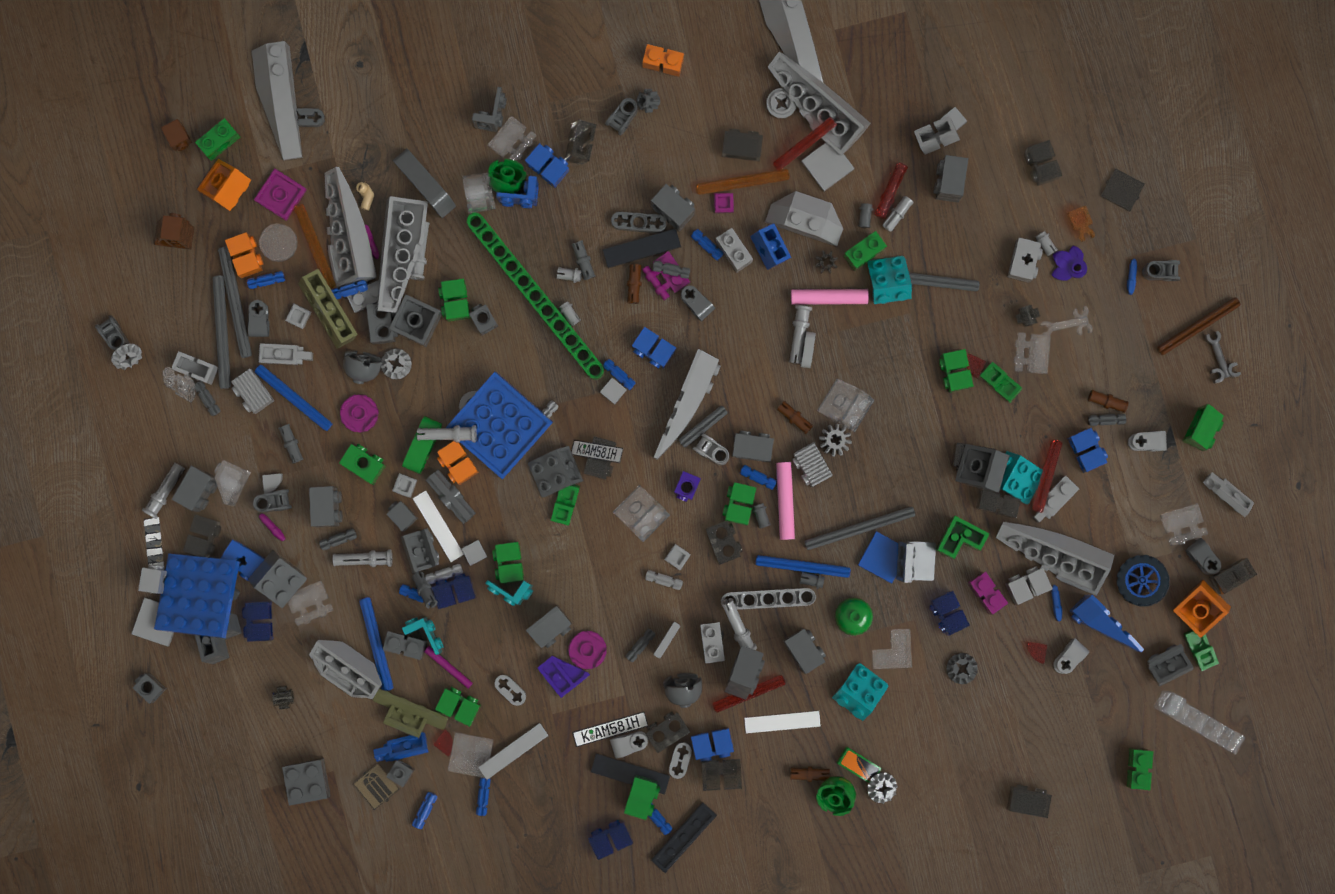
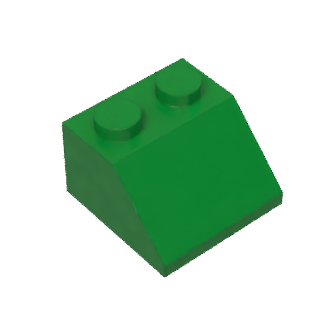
M1209 404L1198 407L1182 441L1201 451H1206L1208 448L1211 449L1215 442L1213 437L1216 431L1219 432L1224 422L1222 419L1224 415Z

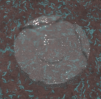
M278 223L269 225L261 233L262 235L259 239L260 250L271 261H286L296 252L298 245L297 237L288 226Z

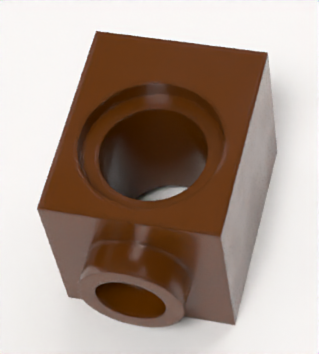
M178 119L161 127L174 151H182L188 148V144L192 143L183 124Z

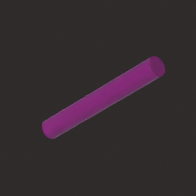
M428 646L424 652L469 689L473 683L442 656L436 655L434 650Z

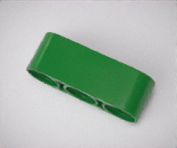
M424 416L419 428H442V423ZM416 432L402 467L421 474L436 440L418 441L417 435L425 434Z

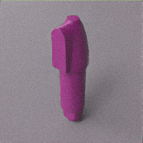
M365 225L372 256L378 259L379 251L374 242L373 235L369 226Z
M260 513L259 518L274 537L280 541H285L282 531L265 514Z

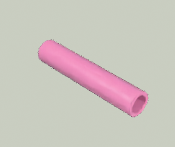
M868 289L791 290V305L868 304Z
M791 462L776 463L780 540L795 539Z

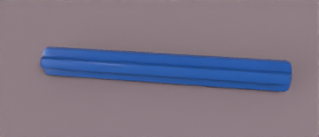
M259 365L255 369V373L323 430L328 431L331 428L332 423L263 365Z
M761 555L756 557L755 562L757 566L845 578L850 577L851 572L849 567Z
M363 598L359 602L378 675L382 683V690L389 691L394 687L371 598Z

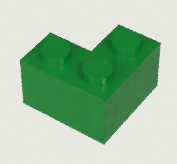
M952 516L936 547V551L950 559L956 558L962 544L981 551L990 533L957 516Z
M635 774L624 814L647 820V816H652L655 805L651 803L653 799H657L660 791V786H657L658 781Z

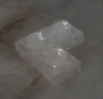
M910 629L890 630L891 649L872 650L873 669L912 668Z

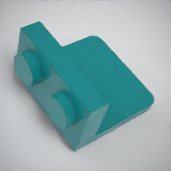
M904 256L868 262L874 304L912 299V283Z
M1006 451L1005 454L1009 455L1000 490L1007 492L1024 504H1029L1045 472L1021 455Z
M486 581V584L489 585L487 588L489 591L496 595L501 593L505 596L503 600L512 606H515V604L521 605L523 600H528L533 593L531 589L533 585L527 581H523L514 596L494 582Z
M418 617L405 622L406 626L402 628L405 635L424 628L436 655L442 653L444 646L440 637L436 638L433 632L436 628L432 620H428L427 617L418 620Z
M858 663L832 698L840 706L849 710L856 718L864 721L884 695L888 684L864 665Z

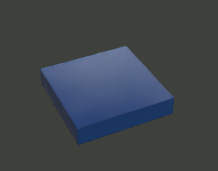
M876 531L858 566L892 584L897 575L898 543Z

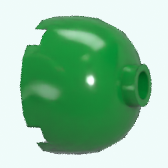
M505 159L504 162L496 160L491 163L488 169V183L494 192L517 194L523 188L527 174L522 164L511 159Z
M853 597L839 603L835 610L834 618L839 630L847 635L856 636L863 634L870 628L873 621V612L867 602Z
M833 776L824 780L821 784L816 799L818 805L827 812L829 810L833 812L832 815L844 816L850 813L855 804L856 791L853 784L846 778Z

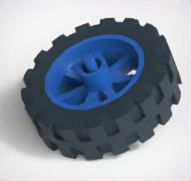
M1136 555L1127 559L1121 565L1117 574V586L1120 594L1128 602L1136 606L1145 607L1157 604L1165 597L1169 589L1170 578L1167 569L1158 559L1149 555ZM1138 567H1140V577L1132 573ZM1143 567L1152 569L1144 576ZM1155 572L1158 581L1148 580V578ZM1129 576L1135 577L1138 581L1129 584ZM1148 583L1157 584L1153 592L1147 585ZM1140 584L1136 594L1130 587ZM1143 586L1147 588L1150 594L1140 595Z

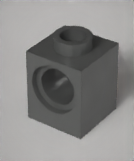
M479 304L471 309L472 312L469 315L482 336L498 327L486 304L484 306ZM479 315H488V320L485 323H479Z
M402 501L399 503L394 502L388 508V517L403 532L418 519Z
M151 673L141 674L134 681L136 685L133 687L149 704L154 703L167 689ZM146 682L152 684L150 692H147L144 688Z
M399 759L396 760L386 777L399 786L404 787L415 771V768Z

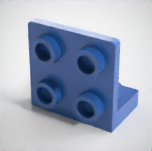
M529 176V180L525 181L524 185L525 195L497 192L498 202L506 207H513V204L529 209L532 206H537L538 179L535 176Z

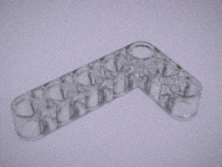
M1162 690L1153 706L1155 709L1235 755L1237 754L1245 740L1244 736L1187 704V700L1178 694Z

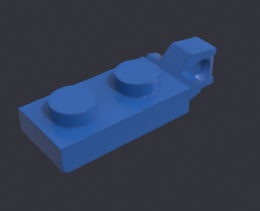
M422 732L419 738L409 735L389 740L382 748L373 749L376 761L386 760V762L429 752L425 732Z

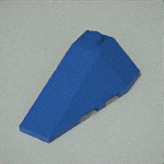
M1084 595L1070 610L1073 614L1071 618L1077 624L1082 623L1137 652L1144 650L1127 631L1123 632L1121 630L1122 626L1117 620L1108 616L1110 612L1093 595Z

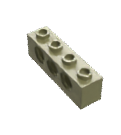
M317 269L303 276L298 285L336 349L353 341L358 334L320 270Z

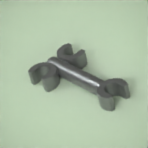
M1217 331L1214 332L1215 340H1212L1209 334L1205 335L1206 342L1212 345L1220 368L1210 371L1211 374H1219V379L1213 381L1214 383L1222 382L1227 377L1241 375V372H1232V367L1238 365L1234 362L1227 366L1219 344L1221 334Z

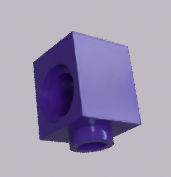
M683 471L674 491L677 494L676 498L685 502L688 499L692 501L701 478ZM685 482L692 485V490L689 493H684L681 490V485Z

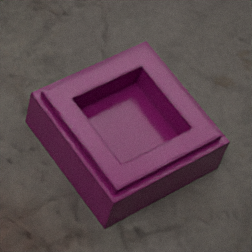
M714 193L715 213H734L733 193Z

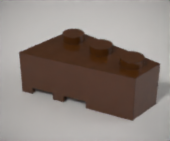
M170 213L169 216L163 215L157 222L154 245L191 250L195 227L189 221H186L185 218L181 217L180 214Z

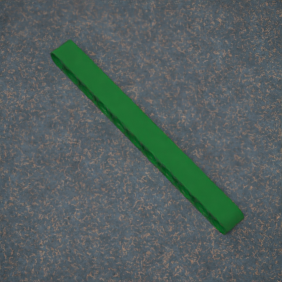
M479 213L470 214L467 218V224L473 234L588 377L593 380L600 379L604 374V369L599 360L483 216ZM475 218L481 220V224L478 227L471 225L472 220ZM486 233L493 235V239L489 242L483 240V236ZM498 248L505 250L504 255L501 257L495 255V251ZM509 263L517 264V268L514 271L507 270ZM520 278H528V284L520 286L518 283ZM539 292L541 294L540 299L532 301L530 299L532 293ZM545 307H551L553 312L551 315L545 316L542 314V310ZM556 322H563L565 324L564 329L561 331L555 330L554 325ZM570 336L577 339L573 346L566 344V339ZM581 351H586L589 354L588 358L584 361L578 359V354ZM598 366L601 371L598 375L594 376L590 374V368Z

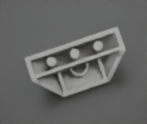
M797 191L772 203L765 223H774L776 227L836 247L843 231L832 203Z
M318 640L309 654L320 675L351 697L373 699L382 685L375 664L344 642Z

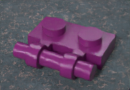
M669 251L656 259L663 264L678 265ZM649 266L642 269L647 281L652 283L656 289L655 292L664 301L670 297L666 291L669 288L674 293H677L690 284L689 279L681 278L679 275L677 277L665 274L663 271H652ZM660 274L667 282L664 285H662L657 278V276Z

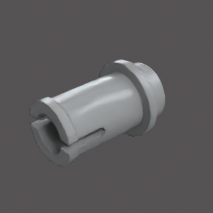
M1043 231L1035 238L1037 239L1036 242L1041 243V247L1049 256L1058 249L1048 235L1050 234Z
M558 267L557 272L565 273V275L557 274V279L570 280L574 283L580 282L581 270H578V268L574 270Z
M566 302L559 309L561 310L560 313H563L572 327L580 322L581 319L572 308L573 304Z

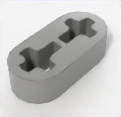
M806 331L801 360V367L811 368L816 336L814 332Z
M500 675L496 678V689L511 704L519 706L525 702V691L511 677ZM500 679H502V680L507 679V680H508L507 685H508L511 689L508 690L506 687L500 688V687H499V685H500L499 680H500ZM512 690L515 693H522L521 702L519 700H517L516 702L513 700L514 695L511 693Z
M680 742L675 746L669 766L670 775L676 779L685 776L692 749L686 742ZM686 746V750L689 751L688 754H684L683 759H679L680 752L677 751L678 748ZM678 761L682 762L681 769H683V772L675 775V771L672 768L676 767Z

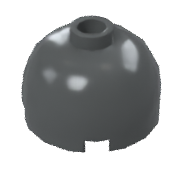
M354 350L345 352L343 369L346 375L353 379L354 383L364 384V382L375 379L379 374L382 364L380 357L367 352H363V355L357 354V351Z
M680 673L677 674L679 678L672 679V676L667 677L663 682L665 695L671 703L679 705L681 708H687L700 698L702 678H698L697 674Z

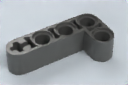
M407 148L392 160L441 218H444L457 207L445 190Z

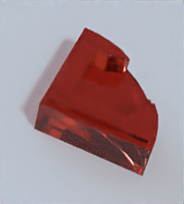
M968 353L969 366H967V369L970 370L974 378L978 379L986 361Z
M1027 642V649L1031 657L1035 661L1044 664L1047 645Z
M445 729L434 743V746L448 757L453 750V739L451 734Z

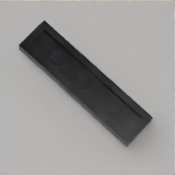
M676 229L603 249V253L609 269L681 248Z
M596 753L591 769L592 773L631 785L633 784L635 774L658 781L657 786H660L659 793L664 795L670 779V775Z
M702 802L655 854L651 861L666 873L715 819L717 814Z

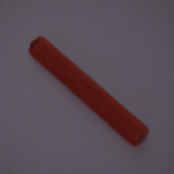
M829 117L774 161V167L777 170L783 169L837 125L836 121Z
M1052 440L1032 507V510L1038 513L1044 511L1062 447V442L1059 440Z
M780 675L758 684L753 695L749 694L747 699L731 695L713 703L714 710L718 713L782 687L786 684L784 677Z

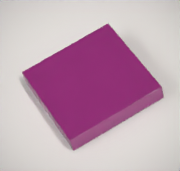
M274 168L254 198V201L287 221L307 189Z

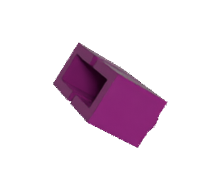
M982 572L967 583L977 597H985L979 601L989 615H993L1008 604L998 589H993L996 585L986 572Z

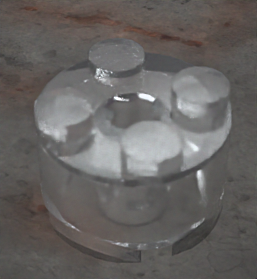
M478 173L463 176L469 214L495 209L493 190L489 185L491 184L490 174Z

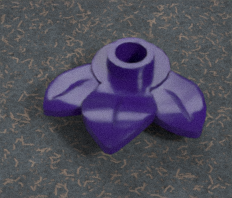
M1072 246L1069 253L1066 251L1055 252L1053 258L1058 267L1052 272V276L1061 281H1067L1072 277L1082 278L1085 276L1087 265L1083 261L1084 254L1081 249ZM1079 265L1081 266V269L1079 271H1075L1074 267Z

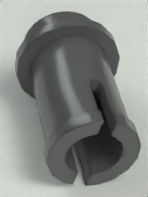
M861 204V207H859L860 219L858 227L871 228V214L874 209L871 204Z
M764 503L752 506V513H755L759 528L771 525L765 510L767 507L764 506Z
M802 572L800 584L817 587L816 589L823 588L825 577L821 576L822 574L818 576Z

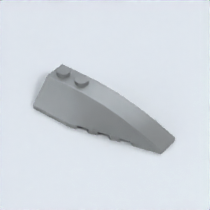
M759 0L765 23L784 55L823 83L802 1Z
M285 41L267 43L252 50L256 89L283 160L303 158L300 131L297 123L298 114L296 112L297 105L290 46Z
M778 52L769 64L768 68L779 84L785 88L792 102H795L801 115L807 119L811 129L841 156L861 137L871 124L833 90L783 53Z
M335 167L325 172L326 198L329 199L326 215L330 216V227H327V235L331 237V245H328V253L335 288H340L354 282L357 284L361 280L366 282L376 278V272L368 235L358 205L340 168Z
M391 196L387 199L377 311L397 313L424 240L427 201Z
M700 349L697 350L654 459L658 460L676 441L695 415L705 394H710L714 384L711 382L713 375L717 376L721 367L718 365L719 359Z
M1003 522L996 535L997 539L1015 551L1019 550L1024 553L1025 557L1030 561L1034 560L1039 563L1045 571L1049 570L1054 573L1060 581L1096 596L1111 570L1114 555L1077 539L1041 528Z

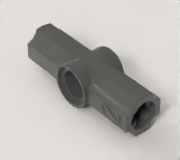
M439 470L426 479L427 483L439 495L438 497L448 509H451L463 524L476 514L463 499L464 496L453 484L451 485Z

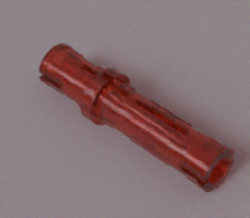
M897 162L887 187L880 196L881 200L874 213L877 217L885 219L891 204L894 203L895 194L908 169V166Z

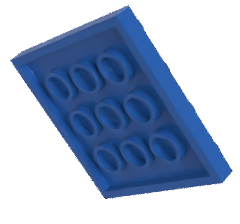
M495 371L446 428H454L456 425L460 427L476 425V442L464 440L460 441V443L503 480L553 421Z
M168 554L165 569L167 571L164 581L165 586L163 594L160 595L154 630L226 639L240 562L236 560Z

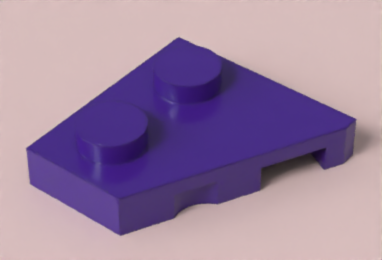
M551 656L537 668L560 698L590 676L589 672L554 656Z

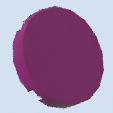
M366 395L350 396L344 401L340 410L342 423L353 432L362 433L369 431L378 421V407Z
M583 631L576 634L569 645L571 661L582 669L598 667L604 661L607 654V646L604 639L592 631Z

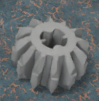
M839 424L835 425V430H833L831 425H828L829 432L825 429L822 430L826 437H819V440L825 441V443L820 444V447H828L824 452L826 454L831 449L833 457L836 455V450L841 456L843 455L842 449L845 451L849 450L845 444L852 443L851 440H846L847 437L851 436V433L844 435L843 432L846 430V427L839 431ZM834 435L836 438H840L839 445L831 443L833 439L831 436Z

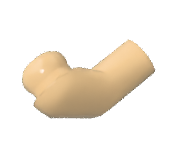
M360 182L356 186V190L363 198L360 208L369 211L374 193L367 183Z

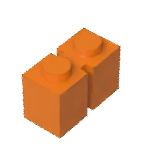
M647 44L643 58V68L659 72L660 64H663V73L679 77L684 61V53L667 49L666 53L664 48Z
M246 232L225 240L230 256L234 258L232 261L240 278L263 271L261 267L264 264L262 257L255 252L257 243L254 236L250 237Z
M453 441L437 452L439 455L437 460L442 467L446 466L450 472L447 475L453 483L457 482L461 485L479 473L468 457L455 466H451L467 455L460 443Z

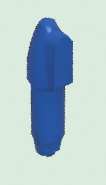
M1132 259L1129 266L1127 280L1128 295H1132L1136 287V259Z
M1053 585L1051 592L1053 613L1056 620L1061 621L1062 606L1059 590L1056 585Z

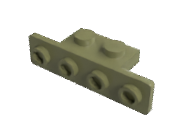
M379 689L373 699L374 702L390 708L384 719V724L417 738L420 737L426 723L441 730H444L448 717L439 712L431 711L422 705L412 703L405 698L395 696L386 690Z

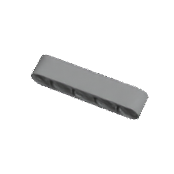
M809 588L730 592L722 596L721 603L727 596H733L737 610L808 606L814 603L816 595ZM805 591L810 592L812 595L811 601L807 603L801 598L802 593ZM786 592L791 593L793 597L792 601L788 604L782 600V596ZM767 593L771 594L774 598L773 602L769 605L763 602V596ZM748 594L754 597V603L751 606L745 605L743 601L744 597Z

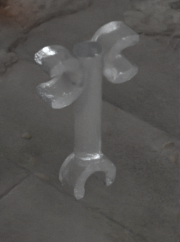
M1087 306L1083 307V315L1078 314L1077 308L1073 310V315L1076 319L1052 324L1048 321L1042 322L1040 326L1046 325L1049 328L1048 332L1042 333V336H1048L1053 331L1078 326L1077 333L1079 336L1083 334V327L1088 329V333H1092L1093 328L1089 324L1087 317L1089 312Z

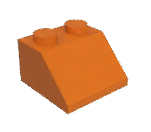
M217 159L197 190L220 206L231 211L238 203L242 193L247 190L251 179L233 166Z
M1202 580L1183 598L1173 611L1201 638L1229 613L1231 606Z

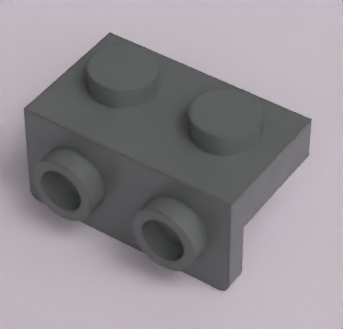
M428 528L401 537L412 574L439 565V554L434 549L433 536Z
M1182 644L1172 645L1166 649V652L1160 655L1158 653L1154 654L1147 661V668L1159 687L1193 670V665L1184 653Z

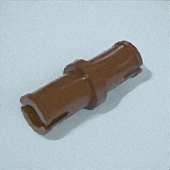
M630 264L629 281H627V303L633 304L635 302V304H639V290L642 287V282H640L642 266Z
M1091 390L1088 396L1089 402L1102 405L1105 409L1112 408L1122 413L1126 412L1129 404L1128 401L1115 398L1112 394L1106 395Z
M783 401L782 405L777 408V411L790 420L789 423L791 425H796L805 435L814 426L801 416L802 413L800 411L794 410L786 401Z
M791 767V780L824 781L829 778L830 769Z

